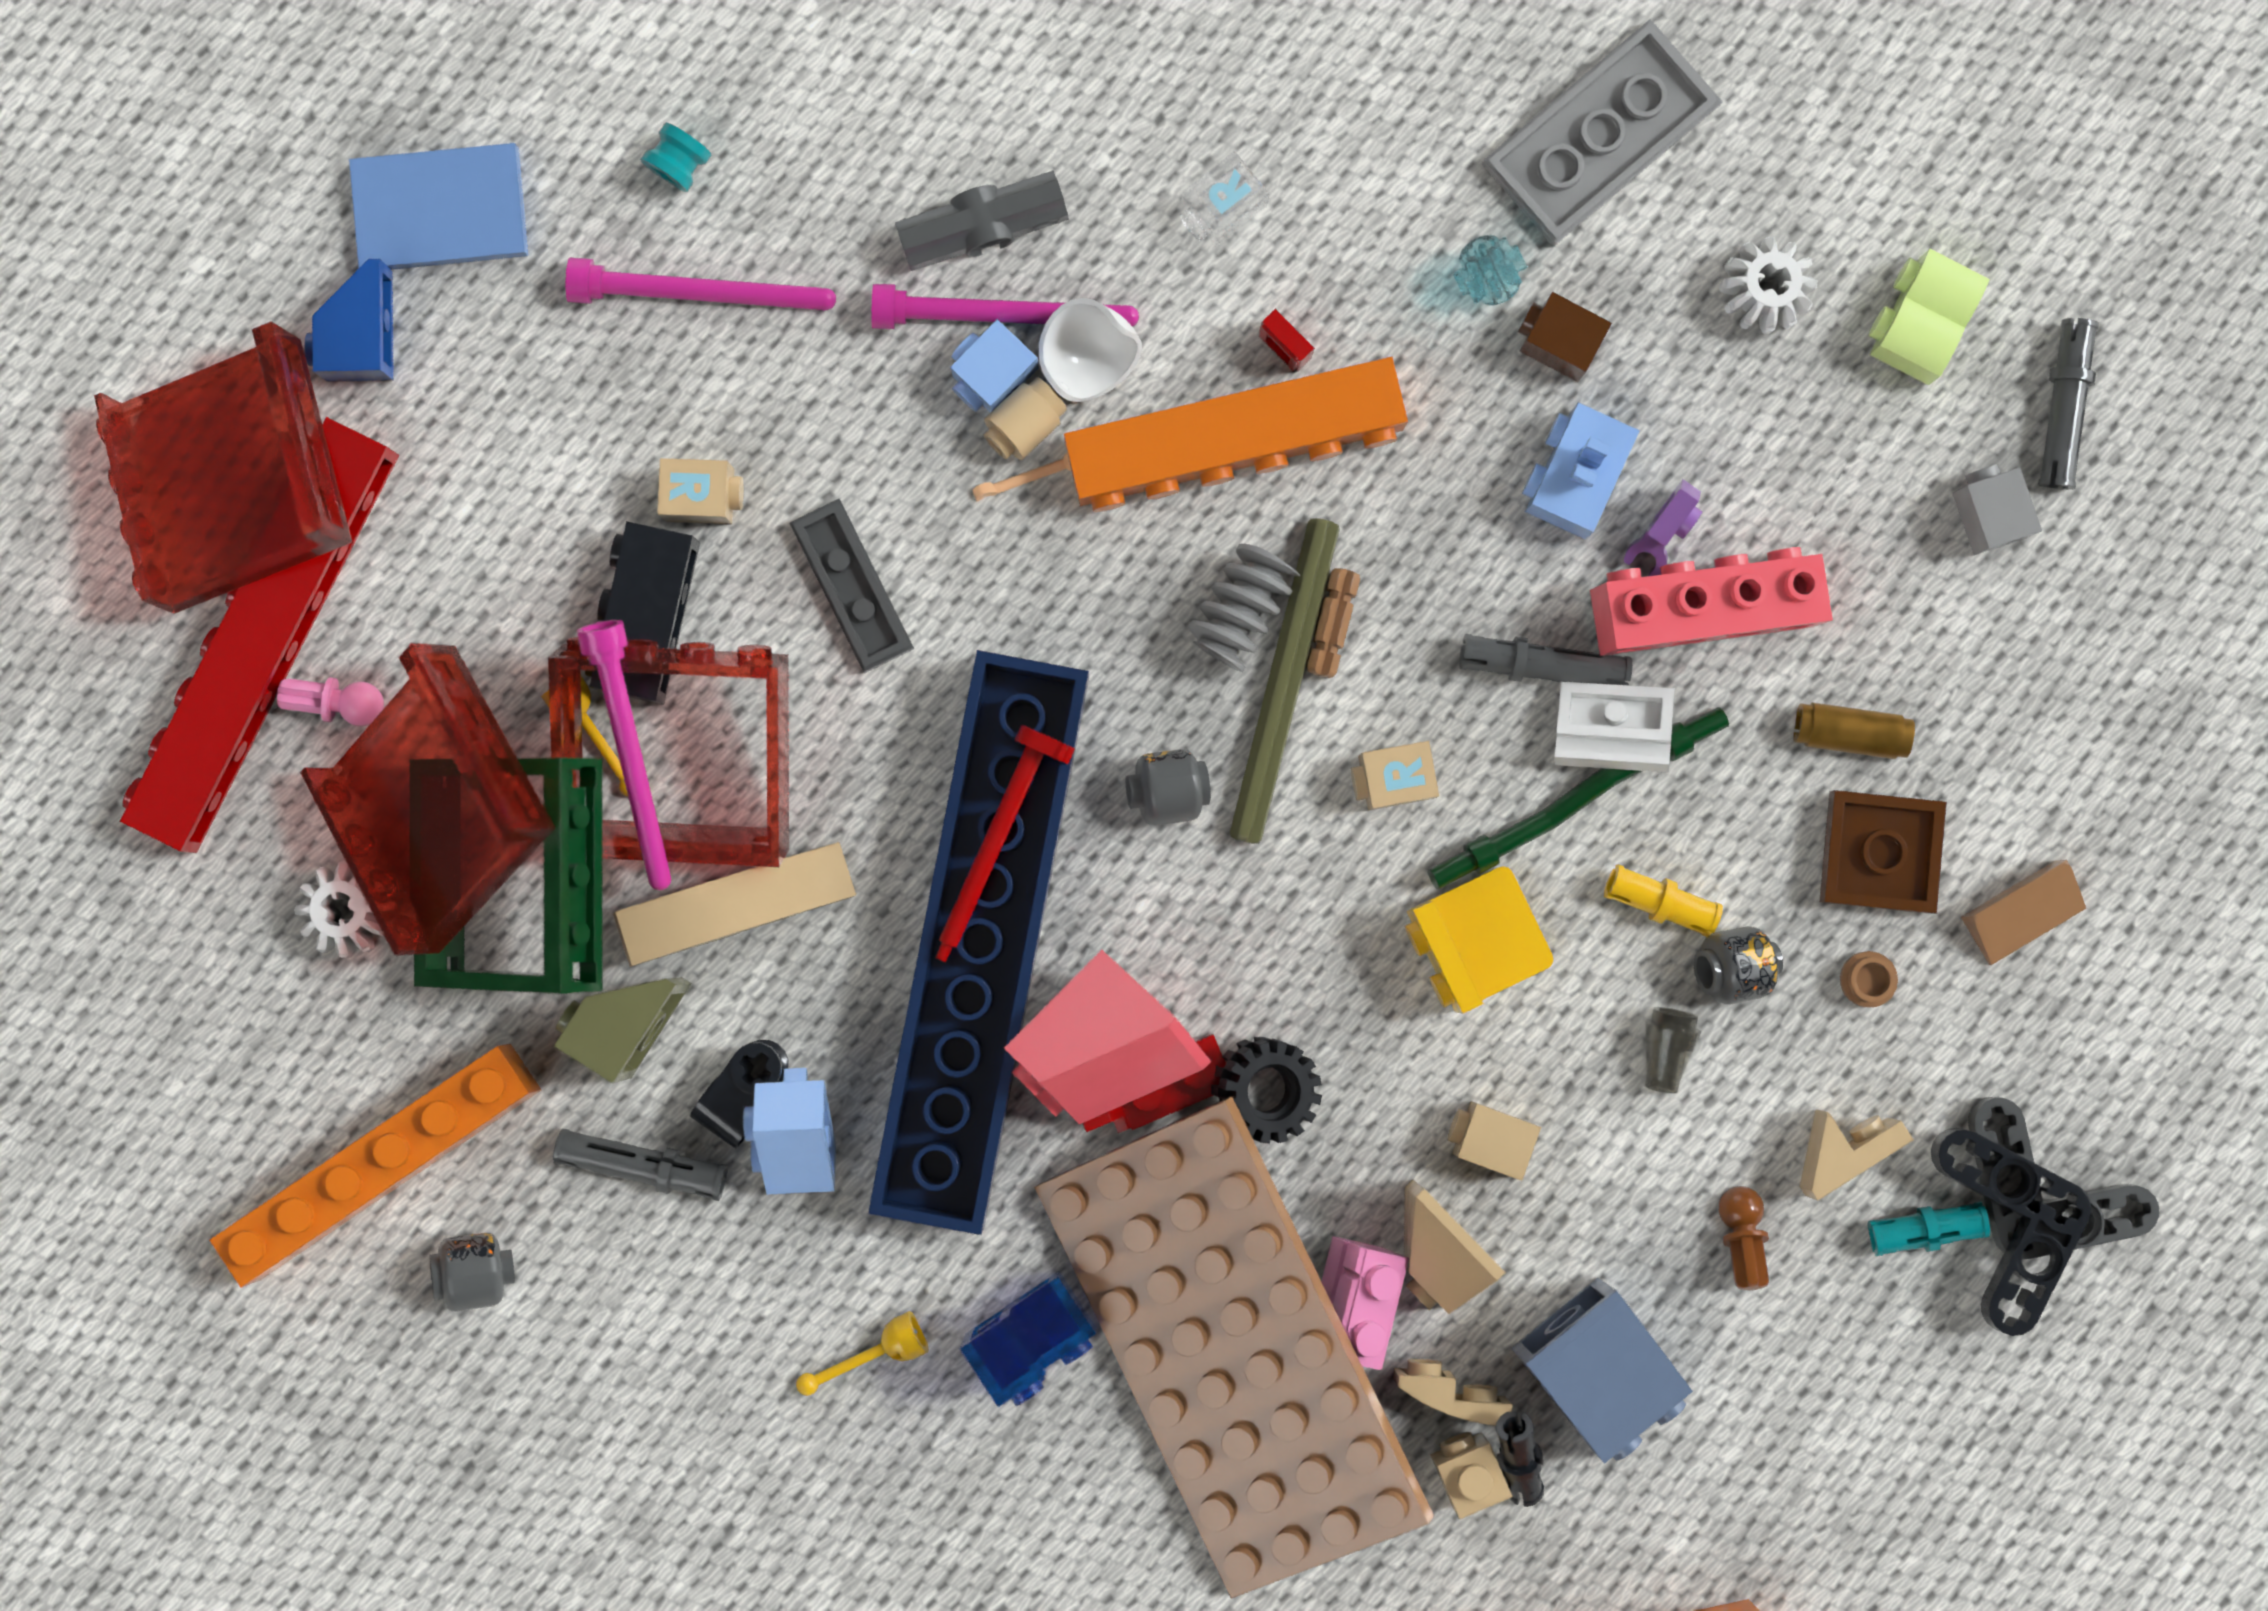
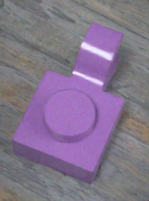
M1682 479L1649 524L1644 534L1629 545L1625 553L1624 562L1630 565L1637 554L1649 552L1655 557L1656 564L1648 576L1661 575L1660 567L1667 565L1668 561L1665 546L1674 534L1684 539L1702 514V511L1695 507L1699 502L1701 491Z

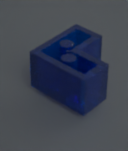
M1058 1271L965 1333L959 1349L997 1407H1000L1010 1399L1015 1406H1019L1044 1388L1042 1382L1046 1379L1045 1376L1047 1375L1049 1365L1058 1359H1061L1064 1365H1068L1093 1347L1089 1339L1096 1335V1326L1060 1271Z

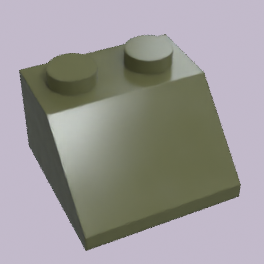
M683 977L666 978L587 996L581 1003L574 1000L566 1008L555 1029L562 1034L554 1047L611 1083L631 1079L692 983Z

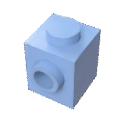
M996 319L980 337L975 333L970 334L953 352L951 357L956 362L950 369L953 378L958 383L952 389L973 411L977 412L983 405L991 413L1017 387L1025 383L1039 368L1038 357Z

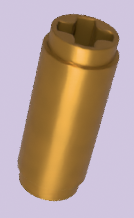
M1812 702L1810 705L1799 704L1794 729L1800 731L1794 732L1793 740L1797 743H1804L1806 747L1889 759H1896L1897 757L1908 758L1914 742L1915 723L1913 719H1906L1903 715Z

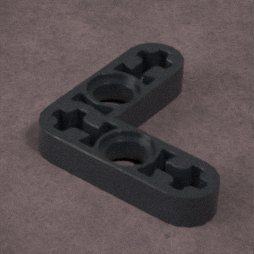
M1961 1128L1947 1129L1939 1133L1931 1147V1159L1935 1168L1953 1181L2023 1216L1983 1294L1981 1312L1986 1323L1993 1329L2011 1336L2024 1335L2031 1331L2039 1321L2089 1221L2092 1211L2090 1199L2086 1192L2078 1185L1976 1132ZM1966 1140L1968 1143L1965 1150L1980 1160L1988 1161V1163L1984 1166L1983 1171L1964 1163H1958L1953 1168L1955 1158L1948 1153L1950 1145L1961 1146ZM1991 1151L1994 1153V1156L1989 1160ZM2015 1164L2022 1170L2025 1183L2023 1189L2018 1194L2006 1197L1997 1187V1175L2003 1167ZM1981 1175V1182L1979 1184L1976 1182V1179ZM2041 1178H2043L2045 1182L2040 1186ZM2039 1190L2047 1195L2062 1199L2068 1193L2066 1203L2073 1208L2072 1214L2069 1217L2059 1215L2054 1220L2056 1210L2043 1202L2033 1199L2037 1196ZM2030 1203H2031V1210H2029V1209L2027 1208V1205L2030 1204ZM2040 1241L2049 1250V1264L2043 1271L2031 1274L2022 1264L2023 1250L2027 1245ZM2012 1274H2015L2022 1280L2037 1284L2034 1292L2021 1288L2015 1303L2018 1307L2022 1308L2021 1315L2018 1319L2009 1316L2003 1323L2005 1313L1998 1308L1999 1302L2002 1298L2013 1300L2021 1286L2009 1282Z

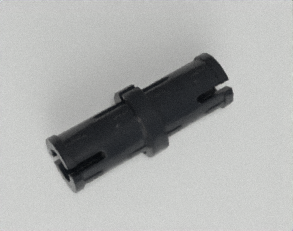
M1510 1411L1500 1416L1496 1422V1432L1500 1442V1454L1497 1453V1461L1503 1475L1507 1479V1485L1512 1494L1510 1500L1518 1505L1520 1501L1519 1492H1521L1523 1506L1529 1507L1537 1504L1544 1496V1485L1540 1475L1544 1458L1541 1447L1534 1440L1532 1419L1522 1412V1426H1520L1517 1411Z

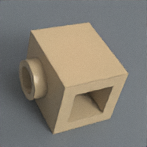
M1471 1432L1452 1436L1440 1444L1441 1450L1430 1454L1452 1508L1459 1519L1512 1497L1492 1447L1482 1432L1474 1436Z

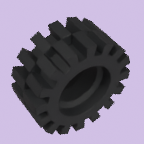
M1254 1037V1042L1242 1040L1236 1043L1239 1050L1236 1052L1227 1050L1222 1056L1227 1061L1224 1068L1216 1065L1214 1075L1220 1077L1219 1085H1211V1095L1218 1097L1219 1102L1232 1096L1252 1139L1258 1142L1270 1144V1140H1273L1277 1143L1288 1141L1287 1134L1289 1133L1295 1136L1300 1135L1305 1131L1300 1125L1302 1121L1305 1120L1312 1123L1317 1115L1309 1111L1312 1103L1320 1105L1322 1095L1314 1092V1086H1320L1322 1083L1320 1075L1314 1074L1311 1069L1316 1067L1312 1059L1303 1056L1304 1051L1298 1047L1273 1038ZM1273 1068L1281 1074L1284 1080V1096L1275 1108L1268 1111H1258L1249 1101V1083L1257 1072Z

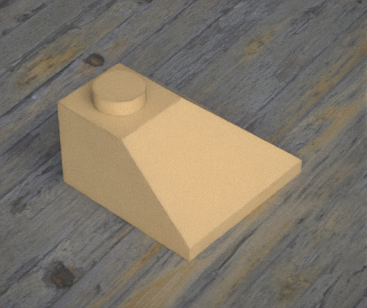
M1411 1180L1405 1186L1404 1256L1409 1258L1406 1270L1413 1277L1406 1287L1429 1311L1438 1303L1450 1314L1497 1282L1506 1272L1421 1185Z

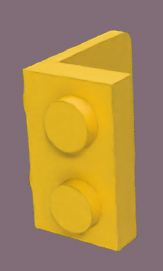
M1508 867L1495 868L1406 911L1412 922L1405 926L1407 935L1419 956L1427 954L1436 972L1429 979L1440 1003L1444 1008L1452 1005L1455 1013L1464 1014L1483 1005L1482 1000L1548 969L1553 963V954L1512 870Z

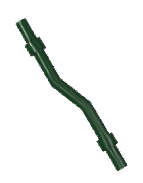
M1717 707L1684 725L1680 722L1672 724L1670 761L1674 762L1693 752L1694 744L1727 728L1729 721L1725 712L1720 707ZM1600 768L1538 813L1490 838L1483 834L1464 844L1463 852L1427 870L1432 884L1439 890L1473 871L1481 874L1499 865L1500 857L1557 828L1614 786L1643 771Z

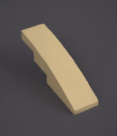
M840 842L640 903L613 913L629 967L852 898L856 896V892Z

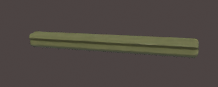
M1312 518L1307 523L1296 571L1301 577L1294 576L1291 587L1293 592L1288 598L1230 828V837L1242 842L1259 844L1263 837L1340 531L1338 524L1326 519Z

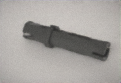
M2073 318L2061 320L2062 330L2057 366L2051 368L2049 374V381L2054 383L2041 478L2038 482V485L2042 487L2058 489V485H2062L2064 490L2076 489L2075 479L2088 387L2095 385L2096 372L2091 370L2096 330L2099 327V322L2085 318H2078L2077 324H2074Z
M1465 634L1463 637V644L1465 645H1461L1459 667L1462 670L1487 671L1509 675V680L1521 682L1523 677L1554 682L1629 686V683L1625 681H1631L1633 663L1632 657L1600 656V654L1594 652L1541 646L1527 643L1528 638L1517 636L1514 637L1513 641L1473 636L1472 634Z
M565 1128L561 1129L557 1137L553 1153V1163L556 1165L562 1164L656 1186V1191L669 1194L671 1190L712 1198L715 1201H719L722 1197L728 1174V1165H719L680 1156V1151L677 1149L666 1148L665 1152L619 1141L589 1136Z

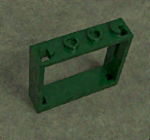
M602 758L414 759V987L546 994L603 991ZM573 770H579V787H573ZM464 776H543V973L465 970ZM447 777H450V788H447ZM447 957H450V969H447ZM573 963H579L580 978H573Z

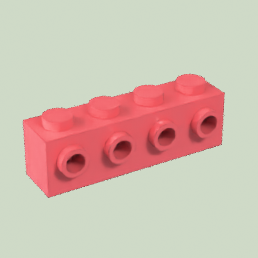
M1792 547L1768 552V561L1749 563L1747 554H1739L1714 559L1715 568L1695 570L1694 561H1685L1661 566V575L1641 577L1640 568L1607 573V582L1590 590L1600 656L1811 628L1830 622L1833 618L1823 555L1802 556L1801 547Z

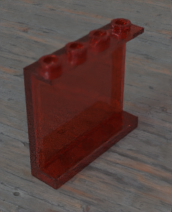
M272 321L251 329L256 347L128 401L120 403L103 393L94 395L99 416L96 420V428L106 446L111 467L108 470V479L119 501L123 518L120 520V531L130 548L134 571L132 572L134 588L142 601L170 613H178L352 543L301 339Z
M410 643L398 657L410 679L333 768L304 767L300 772L395 956L440 953L555 829L553 822L456 646Z

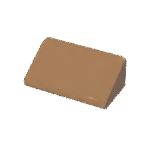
M2067 859L2055 860L1961 916V919L1989 965H1993L2085 910L2086 905L2073 869Z

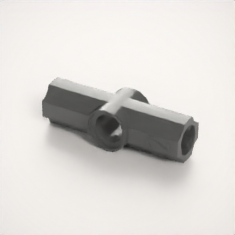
M1053 170L1001 188H997L995 185L971 188L953 197L949 205L895 222L910 270L914 271L965 253L969 257L983 255L981 249L999 244L1000 249L1005 248L1013 243L1014 237L1069 220V216Z

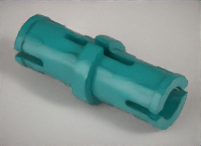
M1981 1201L1939 1210H1933L1931 1206L1917 1208L1915 1214L1890 1219L1870 1220L1867 1223L1872 1251L1876 1257L1924 1248L1926 1252L1940 1250L1943 1244L1990 1237L1989 1218L1986 1208Z

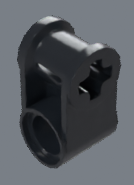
M763 1039L742 1046L734 1053L722 1073L703 1093L694 1106L690 1117L737 1149L745 1140L743 1127L744 1107L754 1106L755 1083L783 1081L784 1069H787L789 1066V1059L785 1050L778 1043ZM765 1054L769 1058L765 1067L771 1072V1075L765 1074L755 1079L750 1074L753 1071L754 1065L748 1058H756Z

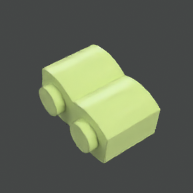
M1932 249L1926 251L1917 261L1909 258L1893 285V288L1901 291L1894 308L1891 309L1885 306L1871 327L1869 336L1876 339L1870 355L1930 385L1942 375L1990 279Z

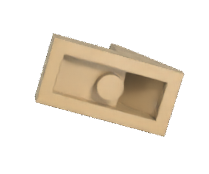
M1816 1109L1799 1186L1804 1195L1818 1201L1912 1142L1914 1139L1903 1122L1892 1118H1886L1882 1121L1879 1115L1870 1117L1850 1130L1849 1133L1853 1140L1848 1142L1830 1113Z

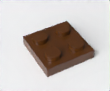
M1838 790L1829 791L1819 902L1937 914L1947 802Z

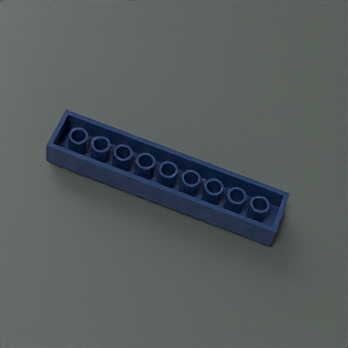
M981 650L976 651L868 1214L976 1235H982L1014 1076L1012 1071L1016 1065V1060L1004 1047L1023 1029L1090 678L1089 671ZM1021 725L1075 748L1069 764L1044 754L957 948L952 947L946 962L936 958L942 944L939 940L1026 747V745L1015 741Z

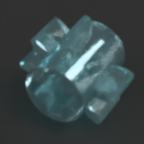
M1484 235L1470 241L1462 249L1458 259L1463 268L1455 271L1453 276L1463 296L1470 294L1474 303L1477 304L1482 301L1483 304L1492 306L1506 302L1518 292L1522 283L1518 273L1526 269L1527 265L1518 246H1510L1506 237L1499 240L1494 235Z

